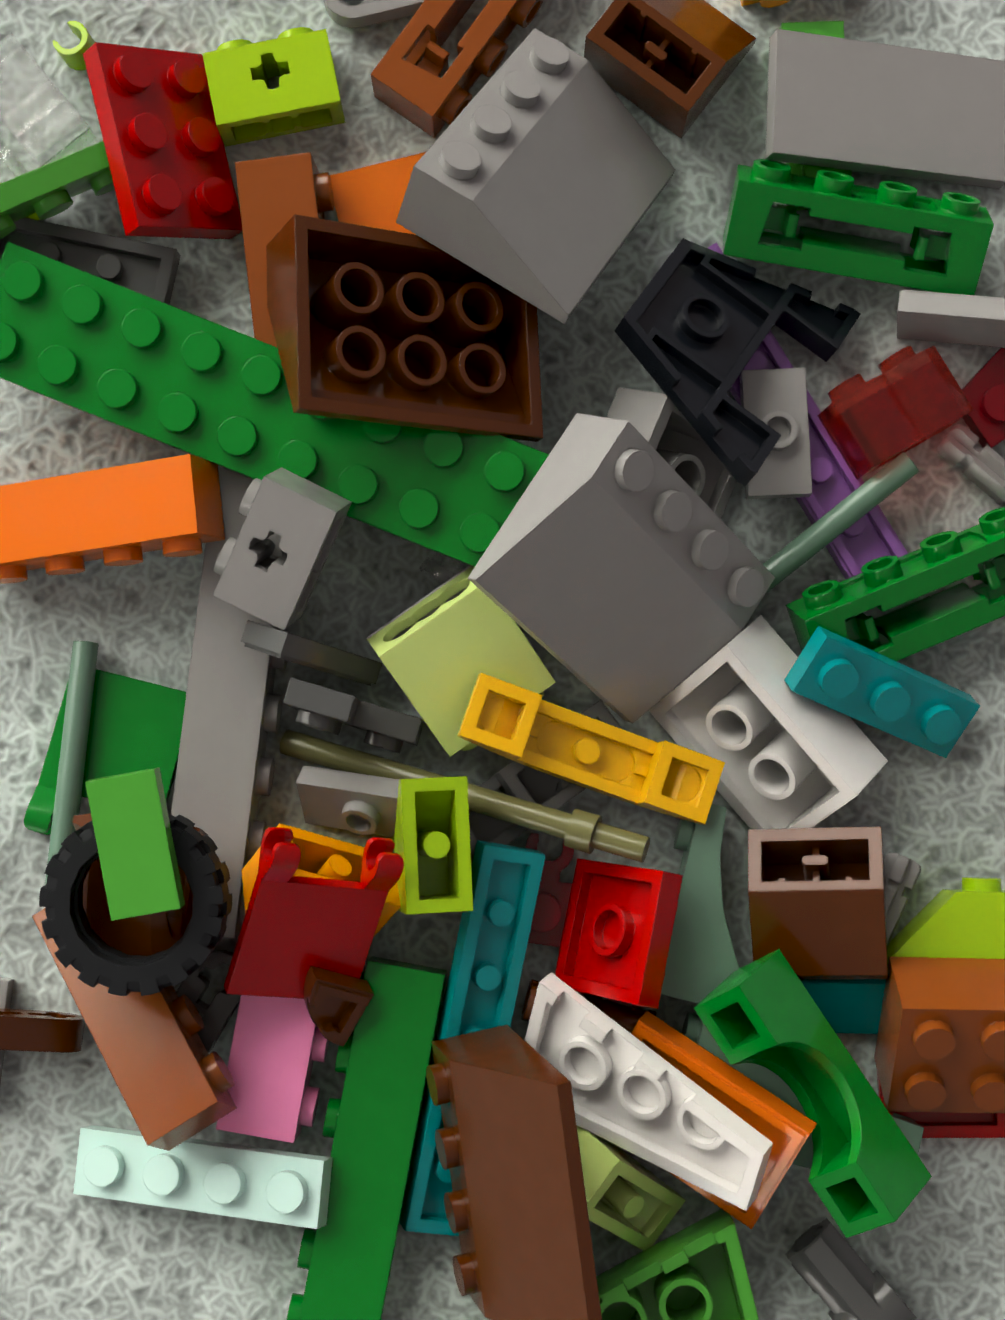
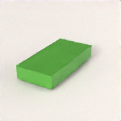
M160 767L86 781L85 785L111 921L181 909L185 905Z

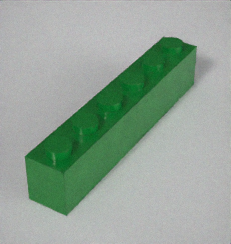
M371 956L367 961L366 970L362 971L360 979L368 981L374 995L355 1026L354 1034L350 1035L344 1047L340 1045L338 1047L335 1072L346 1074L341 1099L332 1097L329 1099L322 1137L333 1138L330 1157H333L327 1223L319 1229L305 1228L297 1268L308 1269L309 1271L304 1295L292 1294L287 1320H382L399 1229L400 1214L427 1079L426 1067L430 1063L432 1041H434L447 970Z

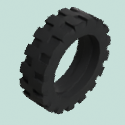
M168 814L177 863L184 871L193 894L192 917L183 936L169 949L150 956L128 955L107 945L90 926L83 907V883L91 865L99 858L92 821L70 834L61 843L62 847L59 852L50 859L44 873L48 875L47 883L41 887L39 895V907H45L47 916L46 919L41 921L46 939L53 938L59 948L54 953L65 968L71 964L78 970L80 975L77 978L85 984L94 988L99 983L109 987L108 993L119 996H127L130 992H141V996L152 995L160 992L165 987L171 985L174 987L187 979L208 959L215 947L220 943L227 928V916L231 913L232 894H229L227 882L230 880L229 870L225 861L221 863L215 853L218 847L207 834L202 836L194 829L195 823L180 814L176 817Z

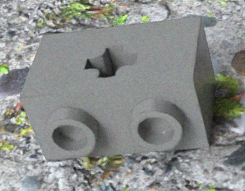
M282 467L265 475L262 480L255 478L246 490L239 507V514L245 516L246 519L238 538L230 537L216 560L214 572L221 575V578L213 596L285 631L301 618L352 501ZM275 533L282 536L279 548L286 553L280 558L273 555L275 543L268 539V537Z

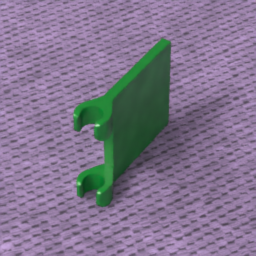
M96 669L81 797L88 799L85 782L88 780L160 767L167 804L177 769L186 700L185 691ZM68 683L39 782L24 817V825L27 829L45 835H51Z

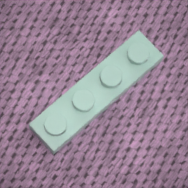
M91 1125L80 1128L73 1194L319 1229L327 1223L333 1157L192 1138L167 1151L147 1146L139 1131Z

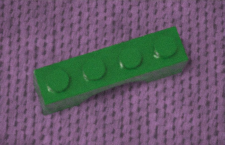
M780 949L735 970L698 1003L694 1010L731 1065L753 1063L774 1072L794 1092L806 1116L817 1123L811 1133L813 1162L808 1181L845 1237L849 1238L897 1221L930 1180L931 1174Z

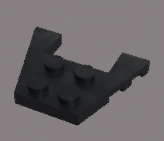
M683 238L614 331L732 476L745 487L757 474L781 437V434L731 399L727 392L773 325L779 327L827 362L840 347L861 313L842 303L834 310L810 300L812 291L793 283L785 290L754 277L756 268Z

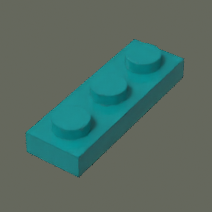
M817 626L784 679L790 689L801 696L944 758L948 756L980 708V705L970 694L820 626Z

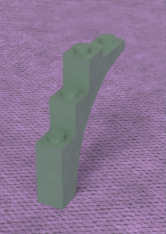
M712 804L706 824L704 825L679 819L674 849L683 851L678 875H683L661 995L700 1003L730 974L740 968L723 910L720 855L727 807ZM687 1013L682 1028L683 1035L806 1116L794 1092L778 1075L761 1065L753 1063L731 1065L697 1014ZM893 1112L892 1118L918 1155L924 1127L909 1117ZM810 1134L797 1155L793 1165L811 1169L813 1162L812 1134Z

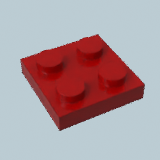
M577 858L555 975L578 992L658 1009L683 875Z

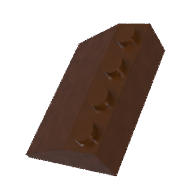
M294 214L266 245L267 308L294 413L483 436L501 435L509 439L533 442L543 439L537 307L414 234Z
M508 1025L432 1041L435 1064L426 1067V1078L434 1105H441L444 1128L435 1131V1142L443 1169H450L453 1191L444 1194V1205L452 1232L459 1233L461 1254L453 1256V1269L461 1295H470L484 1317L491 1320H602L571 1081Z

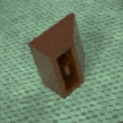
M614 0L587 34L584 58L590 61L610 87L682 139L755 44L756 38L705 0Z
M881 826L749 829L748 897L753 961L780 949L800 980L888 979L884 852Z

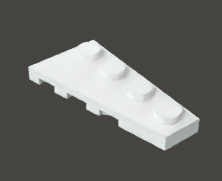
M552 972L544 977L538 984L525 1041L571 1081L576 1125L747 1211L757 1198L773 1142Z

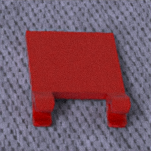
M280 827L267 828L261 841L258 874L224 984L226 994L304 999V983L310 966L360 979L388 892L397 883L404 868L402 856L398 853H392L395 848L394 841L390 838L372 837L367 840L363 852L360 882L293 876L301 860V851L299 845L291 843L294 838L292 830Z

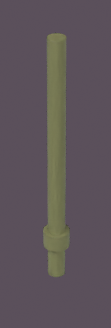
M289 729L285 731L280 742L281 754L334 770L393 779L447 777ZM468 783L469 811L564 839L565 847L591 854L595 848L641 863L646 858L650 837L604 824L600 815L577 808L571 814Z

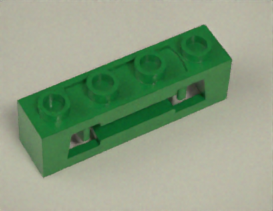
M757 159L754 160L753 167L738 164L723 234V255L932 292L975 295L994 227L986 207H980L981 201L979 199L956 192L943 193L941 200L917 196L918 190L915 187L893 181L880 182L878 189L854 185L855 179L852 176L830 170L817 171L815 178L791 174V167L789 165L774 160ZM798 206L808 208L809 216L912 234L909 247L914 249V254L900 252V243L800 226L799 234H796L800 217L796 213Z
M1005 507L985 513L979 518L978 525L959 533L946 531L929 536L920 543V549L899 558L897 556H884L869 561L862 566V573L844 581L827 580L806 588L802 592L803 598L786 604L801 651L806 646L817 626H820L898 661L1004 617ZM971 575H973L974 580L983 582L971 588L962 582L876 619H873L872 615L867 616L863 613L875 607L882 612Z

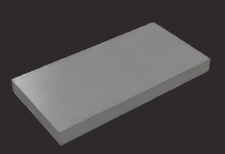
M777 29L769 39L765 159L1000 189L1005 185V61Z

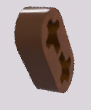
M0 1008V1050L79 1052L82 1049L85 1021L82 1016L70 1013Z

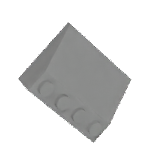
M534 28L414 165L396 223L565 324L668 184L675 169L590 61L567 48L561 41L551 38Z
M576 413L468 576V579L624 721L633 724L744 629L775 577L629 421Z

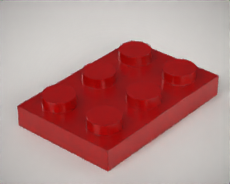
M95 42L83 53L125 235L201 239H232L242 232L241 214L224 143L216 126L202 54Z

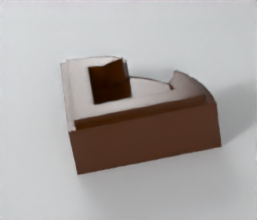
M310 966L304 983L306 1008L312 1021L319 1028L324 1038L344 1047L374 993L367 980Z

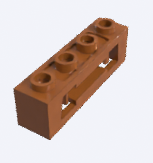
M424 0L370 74L374 97L435 138L445 123L450 125L472 100V94L469 93V90L479 76L483 74L486 77H490L497 70L508 50V45L505 43L506 39L517 24L522 28H526L538 13L543 0H489L458 42V56L450 67H448L450 53L441 46L475 0Z

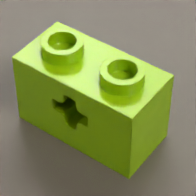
M297 27L282 32L276 39L256 43L244 39L231 40L218 46L216 51L202 53L216 126L225 147L346 123L326 29L313 31L307 27ZM273 76H279L280 87L268 89V79Z

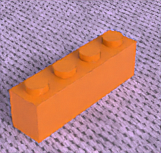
M192 454L0 486V584L27 581V571L45 568L48 575L81 573L85 571L84 562L103 559L105 566L135 565L143 562L144 552L163 550V556L165 557L193 556L203 553L202 543L225 540L218 465Z

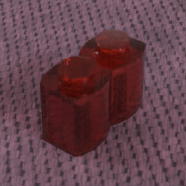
M911 345L907 346L878 365L882 373L881 375L865 382L859 373L827 393L832 403L818 417L857 480L894 460L902 452L905 453L948 429L974 410L935 346H931L917 354Z

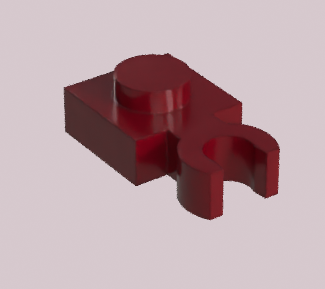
M530 833L526 840L525 848L537 850L539 843L538 833ZM564 839L562 840L560 855L554 860H545L528 943L560 947L572 883L559 881L560 872L570 864L574 855V849L564 846Z

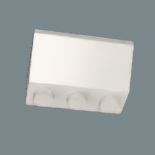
M762 615L653 706L649 712L679 746L725 762L716 790L750 829L813 828L858 796L888 760L850 716L801 696L790 689L784 679L798 657Z

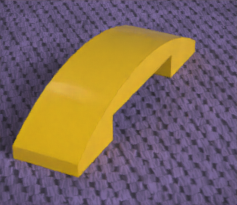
M483 673L478 675L458 737L505 758L595 792L701 825L706 824L725 762L666 740L661 742L650 740L544 701L541 694Z

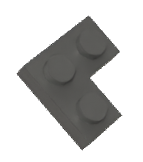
M290 677L283 700L284 704L298 710L295 721L302 723V725L339 735L342 724L367 731L363 743L396 753L401 752L403 742L417 746L424 725V721L421 718L360 701L355 696Z

